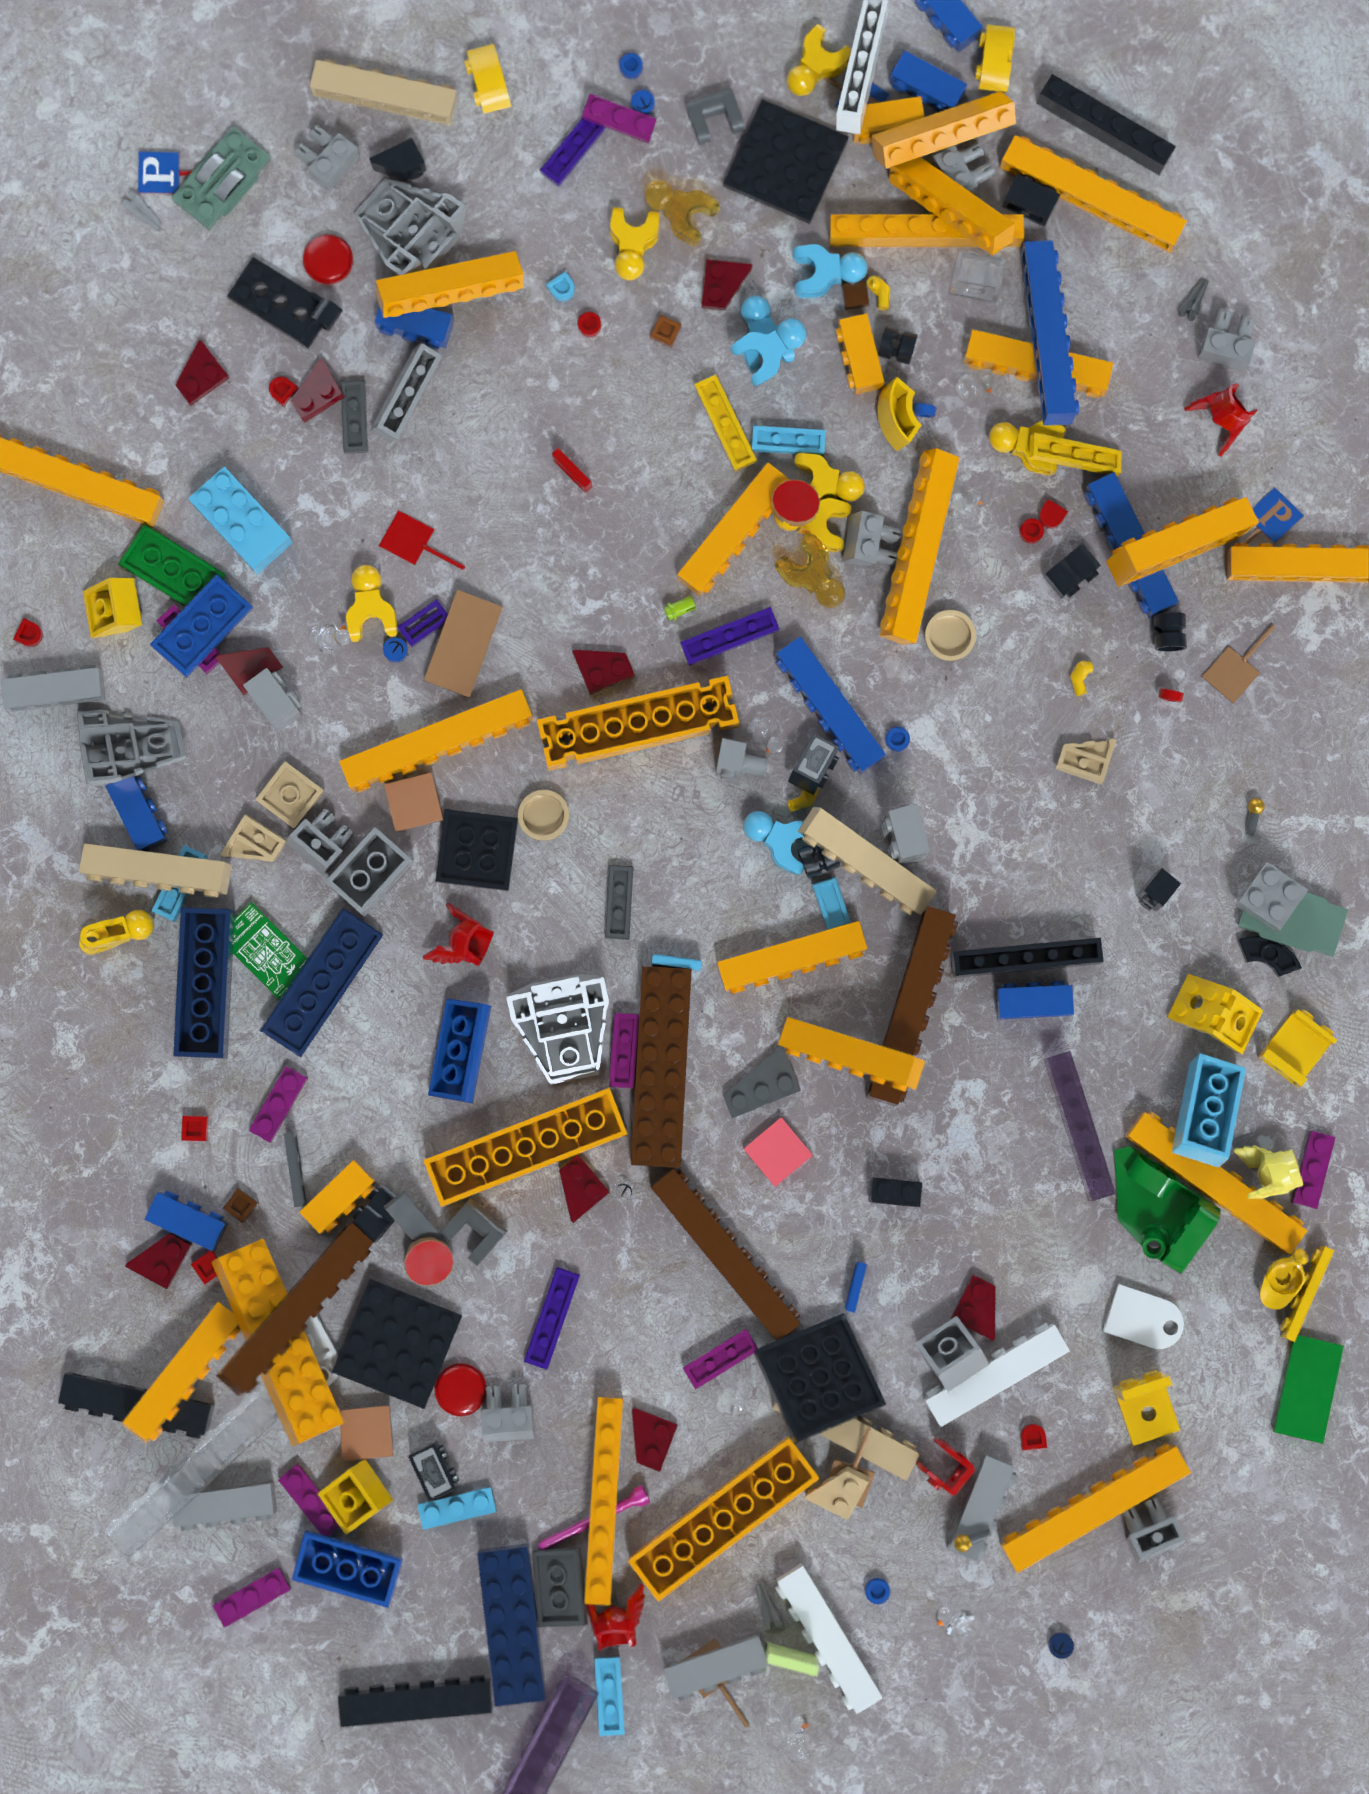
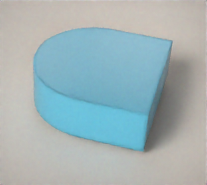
M566 271L546 284V288L558 301H568L574 295V283Z

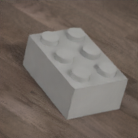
M918 804L887 812L880 826L883 838H888L890 844L889 848H887L888 856L902 866L924 860L930 853V848Z
M374 827L325 882L365 917L414 862L382 832Z

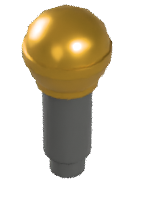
M1254 798L1248 803L1250 814L1246 834L1252 836L1256 831L1259 815L1265 809V803L1259 798Z
M987 1529L971 1535H958L954 1539V1547L959 1552H966L972 1545L991 1537V1532Z

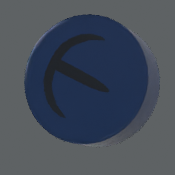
M1057 1632L1049 1638L1048 1648L1054 1657L1065 1659L1073 1653L1074 1642L1068 1634Z

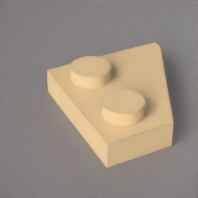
M1109 739L1103 742L1088 741L1083 744H1064L1055 769L1102 785L1117 740Z
M246 814L220 855L274 862L287 843V840Z
M847 1466L840 1470L836 1476H831L824 1480L822 1485L816 1489L808 1490L805 1499L848 1520L867 1487L870 1477Z

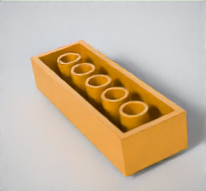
M1236 497L1225 501L1223 506L1219 508L1213 505L1205 509L1203 514L1199 516L1193 513L1183 518V522L1179 524L1174 521L1163 526V530L1156 532L1154 529L1143 534L1142 538L1137 541L1135 538H1131L1123 542L1121 547L1112 551L1113 556L1106 561L1117 586L1121 587L1239 539L1259 523L1248 498L1244 497L1237 500Z

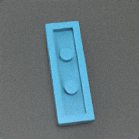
M753 426L752 451L781 454L808 453L824 456L826 430Z
M183 845L179 856L207 859L208 857L186 845ZM172 888L171 891L161 890L152 912L176 922L181 912V907L183 908L189 894L181 893L179 888Z
M491 1486L417 1505L423 1530L497 1512Z
M620 1656L595 1657L599 1736L625 1735Z

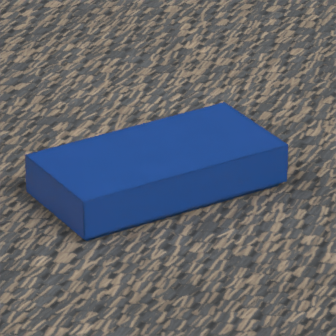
M857 1261L855 1264L844 1307L846 1311L853 1313L856 1311L867 1267L865 1263Z

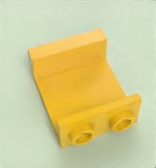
M1304 1009L1302 1011L1294 1010L1258 1056L1259 1059L1296 1088L1304 1085L1307 1081L1306 1076L1328 1047L1337 1042V1039L1333 1037L1334 1032L1325 1025L1320 1027L1313 1021L1314 1017Z

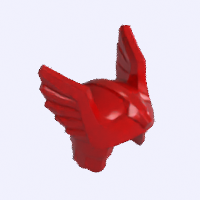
M1238 383L1231 384L1229 388L1221 392H1214L1212 395L1197 399V401L1191 402L1189 406L1184 407L1185 411L1210 408L1213 422L1229 431L1218 453L1219 457H1222L1230 448L1245 426L1250 422L1251 417L1258 411L1256 408L1248 412L1235 396L1236 390L1239 387Z
M447 903L446 907L451 915L461 923L450 931L449 947L437 945L434 949L424 954L423 959L441 964H458L461 961L480 966L489 948L494 931L487 929L479 921L473 919V917H469L468 914L463 913L459 908H455L452 904Z
M640 1584L627 1599V1610L617 1606H610L598 1614L594 1604H586L587 1615L599 1651L614 1645L629 1644L630 1647L637 1645L636 1627L640 1623L639 1619L642 1615L641 1611L644 1607L643 1601L645 1598L643 1584Z

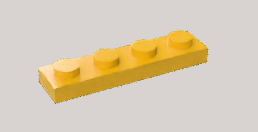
M715 374L695 383V390L734 472L756 463L757 459L717 375Z
M1034 432L1030 436L1029 459L1106 475L1115 472L1116 476L1121 474L1122 451Z
M1320 1246L1319 1249L1313 1251L1310 1258L1311 1268L1309 1272H1305V1282L1299 1295L1297 1294L1291 1301L1290 1308H1292L1289 1318L1285 1317L1281 1324L1280 1330L1283 1332L1280 1337L1295 1342L1335 1250L1326 1246Z

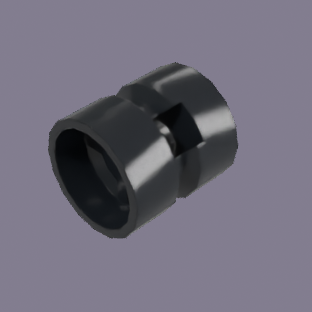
M885 326L878 350V357L889 360L895 357L897 362L910 365L918 334L907 331L901 334L898 329ZM893 340L900 341L897 350L891 348Z
M1166 612L1154 615V629L1158 631V634L1154 636L1156 651L1173 652L1187 648V635L1182 632L1186 628L1185 613Z
M808 845L797 849L808 879L820 875L823 869L831 871L841 867L840 861L837 859L832 861L822 854L823 849L817 845L815 847ZM818 854L821 862L815 863L813 856Z

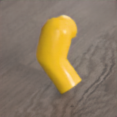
M869 277L866 283L868 288L878 297L877 309L889 310V285L880 277Z
M1083 660L1077 663L1070 675L1076 697L1087 694L1084 679L1089 673L1093 672L1094 668L1090 661Z
M819 787L814 795L802 790L798 798L788 800L789 810L793 812L812 806L818 795Z

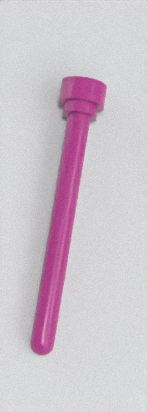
M642 1484L634 1488L633 1492L629 1493V1497L617 1502L616 1514L632 1506L637 1507L640 1505L643 1507L651 1503ZM590 1517L539 1542L538 1548L540 1550L549 1549L585 1531L590 1526Z

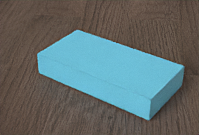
M836 877L812 884L827 930L850 924L851 921Z
M654 954L652 957V966L692 969V971L701 972V960Z

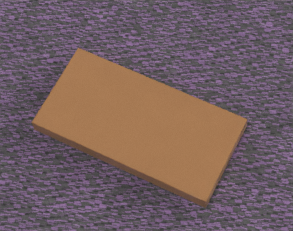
M457 590L423 681L470 698L503 607Z

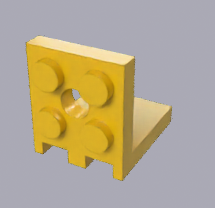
M1188 974L1167 1018L1176 1023L1210 1034L1233 1051L1243 1054L1263 1010L1232 988ZM1203 999L1202 1005L1195 1009L1196 1002Z
M1153 1370L1144 1373L1143 1378L1135 1380L1129 1378L1120 1381V1386L1112 1387L1133 1446L1180 1431L1166 1388L1172 1386L1169 1375ZM1147 1406L1152 1407L1155 1411L1154 1418L1149 1421H1145L1141 1415L1142 1410Z

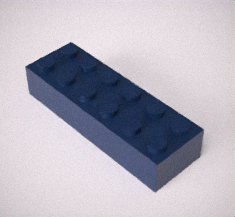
M181 907L173 1052L175 1057L228 1059L235 911L231 909Z
M529 1543L479 1549L477 1556L495 1707L545 1701L547 1695Z

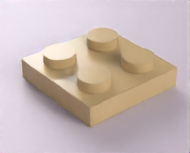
M285 761L255 800L295 830L325 791Z

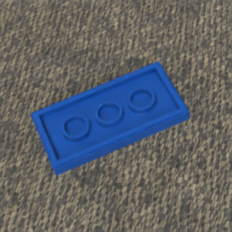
M216 574L150 643V646L187 678L253 609V606Z

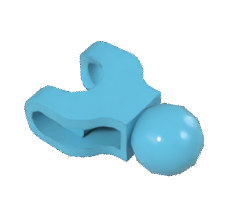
M818 244L798 246L792 250V257L798 264H809L815 268V274L810 279L799 281L796 284L795 295L799 298L822 297L833 285L842 284L841 279L849 283H856L861 281L867 273V261L859 253L850 252L840 258L839 254H831Z
M750 296L744 300L740 311L743 320L748 324V333L760 332L762 334H769L777 330L778 327L773 323L772 317H770L771 308L766 299L761 296ZM789 349L781 357L783 362L790 363L794 361V349ZM753 350L744 352L743 357L748 371L751 374L756 373L761 365L759 353Z
M788 318L778 325L776 331L774 330L769 334H762L760 332L746 334L731 346L730 351L737 356L746 351L753 350L762 356V367L751 377L753 386H759L777 374L780 367V359L789 349H797L805 343L807 330L801 321L795 318Z
M754 811L748 814L743 823L746 836L756 842L763 841L762 844L770 849L775 865L794 875H801L803 864L792 856L791 846L795 840L804 837L797 832L803 821L782 824L778 821L773 822L771 816L763 811Z

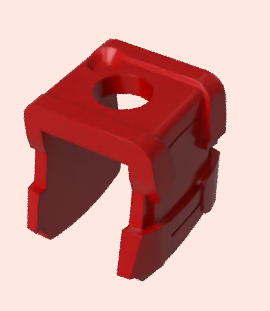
M934 1437L933 1441L960 1464L945 1482L918 1460L915 1464L922 1472L929 1476L926 1481L935 1489L939 1490L942 1487L950 1495L954 1496L971 1477L975 1468L966 1457L953 1449L943 1439H936Z

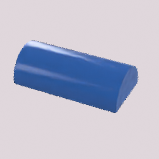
M446 999L428 1096L473 1104L492 1006L483 1003Z
M306 1530L291 1580L389 1608L399 1578L403 1558Z

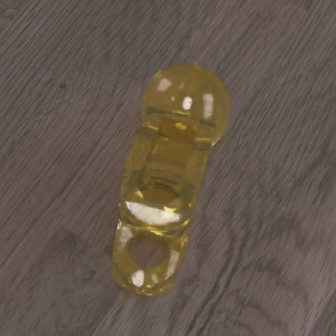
M663 180L651 182L644 192V199L647 205L657 211L664 210L662 215L669 219L674 236L691 246L699 245L701 234L690 223L689 217L699 212L714 217L721 209L720 204L701 190L682 192L678 189L674 192L672 186Z
M807 534L801 542V547L808 557L807 564L797 565L789 557L783 556L775 561V569L788 585L806 588L810 594L815 591V597L824 608H836L845 599V588L842 582L835 578H830L833 572L828 565L829 551L814 534Z

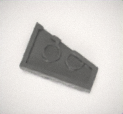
M779 1047L723 1095L732 1118L801 1091L784 1047Z

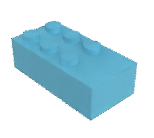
M225 466L188 498L198 512L256 575L293 544L287 533Z
M1201 1053L1189 1063L1171 1153L1215 1167L1221 1166L1229 1159L1246 1072L1245 1067Z

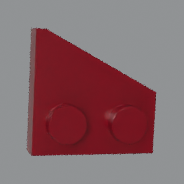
M707 259L701 309L726 311L732 302V298L738 293L748 274L751 273L753 264Z
M268 646L215 656L243 695L248 693L243 685L267 668L272 674L283 668Z
M576 649L572 651L590 695L635 677L626 653Z
M579 1155L575 1156L559 1170L572 1223L576 1222L610 1193Z
M169 1233L126 1263L125 1267L159 1286L169 1289L192 1245Z

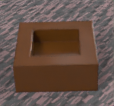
M866 281L842 284L845 310L869 307Z
M237 1188L223 1209L244 1223L258 1205V1202L240 1188Z

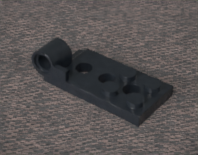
M252 257L227 295L230 301L308 349L321 329L330 331L343 312L331 300L325 297L322 298L313 291L309 292ZM258 285L267 287V292L262 296L254 294V290ZM283 297L287 299V304L284 308H276L274 306L277 298ZM298 310H305L307 317L303 321H298L294 318L295 313Z

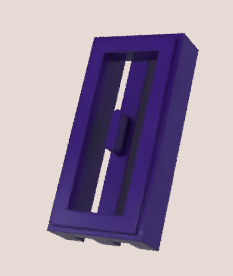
M436 599L397 626V628L409 645L414 647L441 628L448 614ZM437 607V612L406 632L405 629ZM443 615L442 619H440L435 624L427 628L425 631L420 633L415 638H411V636H413L415 633H417L425 626L430 624L432 621Z

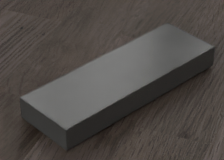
M365 380L340 381L341 391L345 396L341 400L344 454L369 453Z
M609 865L605 939L629 940L634 866Z
M295 1132L283 1133L294 1207H303L307 1205L297 1134Z
M404 1191L384 1206L385 1210L413 1242L420 1238L434 1237L450 1246Z

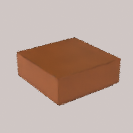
M659 315L650 339L672 348L682 324Z

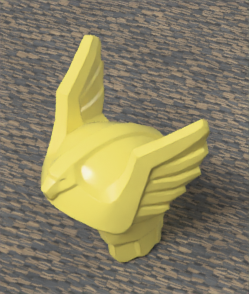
M1256 1145L1234 1148L1233 1152L1243 1160L1248 1168H1258V1180L1263 1188L1247 1195L1248 1199H1262L1274 1195H1283L1297 1187L1303 1186L1298 1162L1292 1149L1273 1153L1271 1150L1268 1151Z

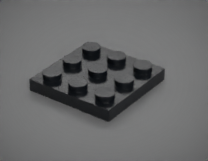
M445 809L435 882L509 892L518 818Z

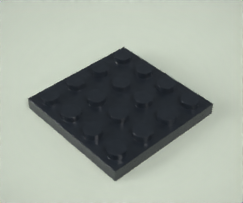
M762 99L723 182V187L811 224L849 141V136Z
M370 1278L332 1373L425 1409L462 1315Z
M844 1313L755 1349L753 1352L795 1444L886 1405Z

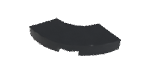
M1260 936L1244 937L1237 940L1246 963L1255 961L1264 963L1273 969L1277 977L1302 969L1296 956L1286 946Z

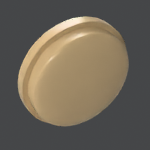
M944 610L937 613L930 619L925 629V642L929 651L935 657L944 661L962 659L972 650L976 641V630L973 622L967 615L957 610Z
M537 790L527 795L521 802L518 810V821L524 833L530 838L538 841H549L560 836L566 829L569 822V808L565 800L556 792Z

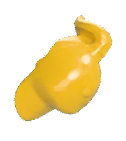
M1295 1249L1291 1257L1278 1259L1268 1268L1260 1289V1300L1267 1308L1275 1310L1284 1308L1301 1290L1305 1282L1303 1265H1306L1308 1262V1254H1306L1304 1249Z

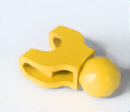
M817 24L804 38L800 65L791 69L787 75L786 83L788 89L794 95L807 96L823 78L839 77L848 66L852 49L849 46H844L838 52L830 53L825 51L821 43L824 41L826 29L820 24Z
M613 208L610 236L612 241L619 247V255L615 260L614 266L615 271L622 279L631 281L636 280L642 275L645 268L644 253L658 241L659 212L650 211L643 225L632 227L624 220V208Z
M1040 421L1029 428L1020 426L1018 430L1009 422H1001L991 428L989 443L993 449L998 452L1011 451V455L1019 457L1023 466L1030 472L1048 476L1056 474L1057 464L1029 459L1030 436L1035 432L1064 438L1066 433L1065 427L1061 425L1043 426V421Z
M798 453L795 455L794 463L796 467L812 474L813 480L810 485L818 493L820 501L826 498L836 499L838 496L842 500L849 502L855 501L863 495L865 482L858 473L847 471L840 474V470L832 469L821 455Z
M826 498L820 501L816 517L805 526H790L789 523L778 520L775 515L774 519L779 528L785 531L798 529L797 533L805 534L809 542L816 549L840 552L844 548V541L841 537L829 532L826 521L831 517H847L851 513L852 507L847 502Z
M371 565L359 566L351 575V584L356 593L355 602L346 614L349 638L352 642H359L362 639L363 624L372 617L379 618L383 622L385 632L389 637H396L398 634L396 611L389 603L382 600L381 591L379 590L382 578L380 572Z
M139 909L129 912L125 918L122 916L88 925L80 933L79 948L86 955H94L130 942V939L144 940L154 930V919L148 912ZM90 937H96L98 941L90 942L87 939Z

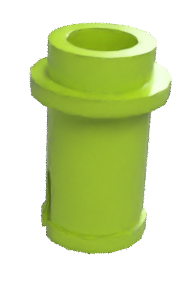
M689 595L675 603H667V606L663 607L669 621L672 619L676 621L677 617L696 610L692 597Z

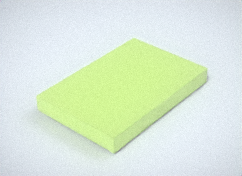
M771 1642L766 1643L765 1654L768 1664L813 1676L817 1675L819 1664L815 1654Z

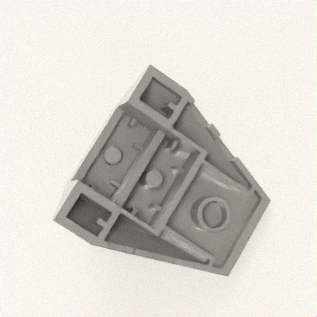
M385 178L354 212V215L386 266L397 275L432 269L441 261L460 239L467 206L450 194H438L431 192L427 188L418 189L412 187L411 184Z
M106 710L77 712L80 753L85 781L88 785L115 783L186 759L179 721L147 717V720L132 718V714L124 713L123 717L110 715L109 711Z
M576 974L531 983L506 995L511 1020L515 1027H517L550 1085L599 1075L609 1002L604 976Z

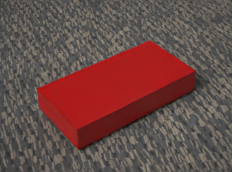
M557 448L552 453L553 461L584 493H587L592 488L591 480Z

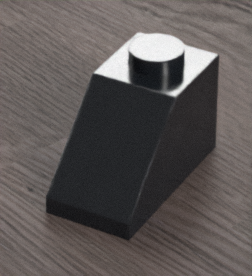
M413 138L369 158L373 171L403 181L418 179L423 175V172L427 171L425 162Z

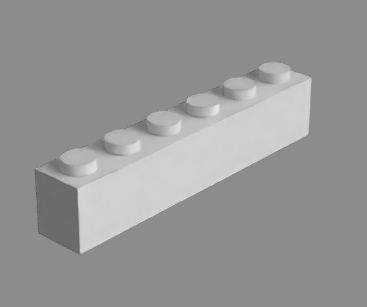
M863 0L837 110V131L860 134L887 21L888 0Z
M1043 1323L1034 1329L1035 1334L1026 1338L1023 1335L1012 1342L1014 1346L1005 1351L1004 1348L995 1351L991 1354L992 1359L988 1361L990 1365L951 1391L947 1392L944 1387L936 1386L926 1392L928 1397L924 1398V1401L940 1427L944 1426L1068 1353L1070 1350L1054 1324L1048 1326L1047 1323Z
M801 1563L778 1577L777 1582L779 1585L775 1587L782 1600L787 1598L792 1607L788 1609L795 1622L799 1620L805 1627L802 1630L804 1637L809 1644L814 1642L818 1649L815 1655L822 1666L827 1664L832 1673L828 1676L834 1687L840 1686L845 1695L841 1698L848 1710L853 1708L856 1714L881 1700L882 1695L804 1565Z

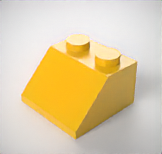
M108 578L82 591L91 638L129 632L142 626V615L139 610L134 578Z
M366 1459L347 1470L317 1493L345 1535L394 1501Z

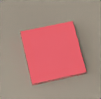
M782 1117L744 1148V1151L774 1187L813 1156Z

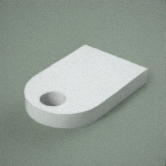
M1117 1284L1103 1332L1154 1349H1164L1172 1346L1179 1340L1183 1332L1184 1321L1180 1310L1172 1302ZM1169 1320L1174 1321L1177 1327L1172 1335H1167L1163 1330L1165 1322Z
M318 1315L315 1318L310 1316L305 1322L308 1326L304 1332L320 1368L328 1372L326 1382L329 1386L338 1377L337 1374L332 1373L339 1354Z

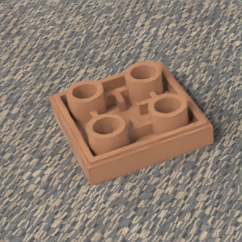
M432 773L384 784L395 832L443 821Z
M390 1405L339 1410L344 1421L340 1425L343 1461L394 1456Z

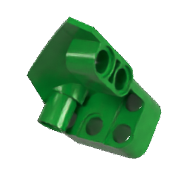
M1128 1145L1114 1149L1118 1222L1143 1247V1252L1148 1258L1158 1259L1172 1270L1182 1274L1218 1224L1221 1209L1180 1183L1172 1172L1132 1146ZM1150 1241H1157L1161 1246L1152 1248L1148 1243Z

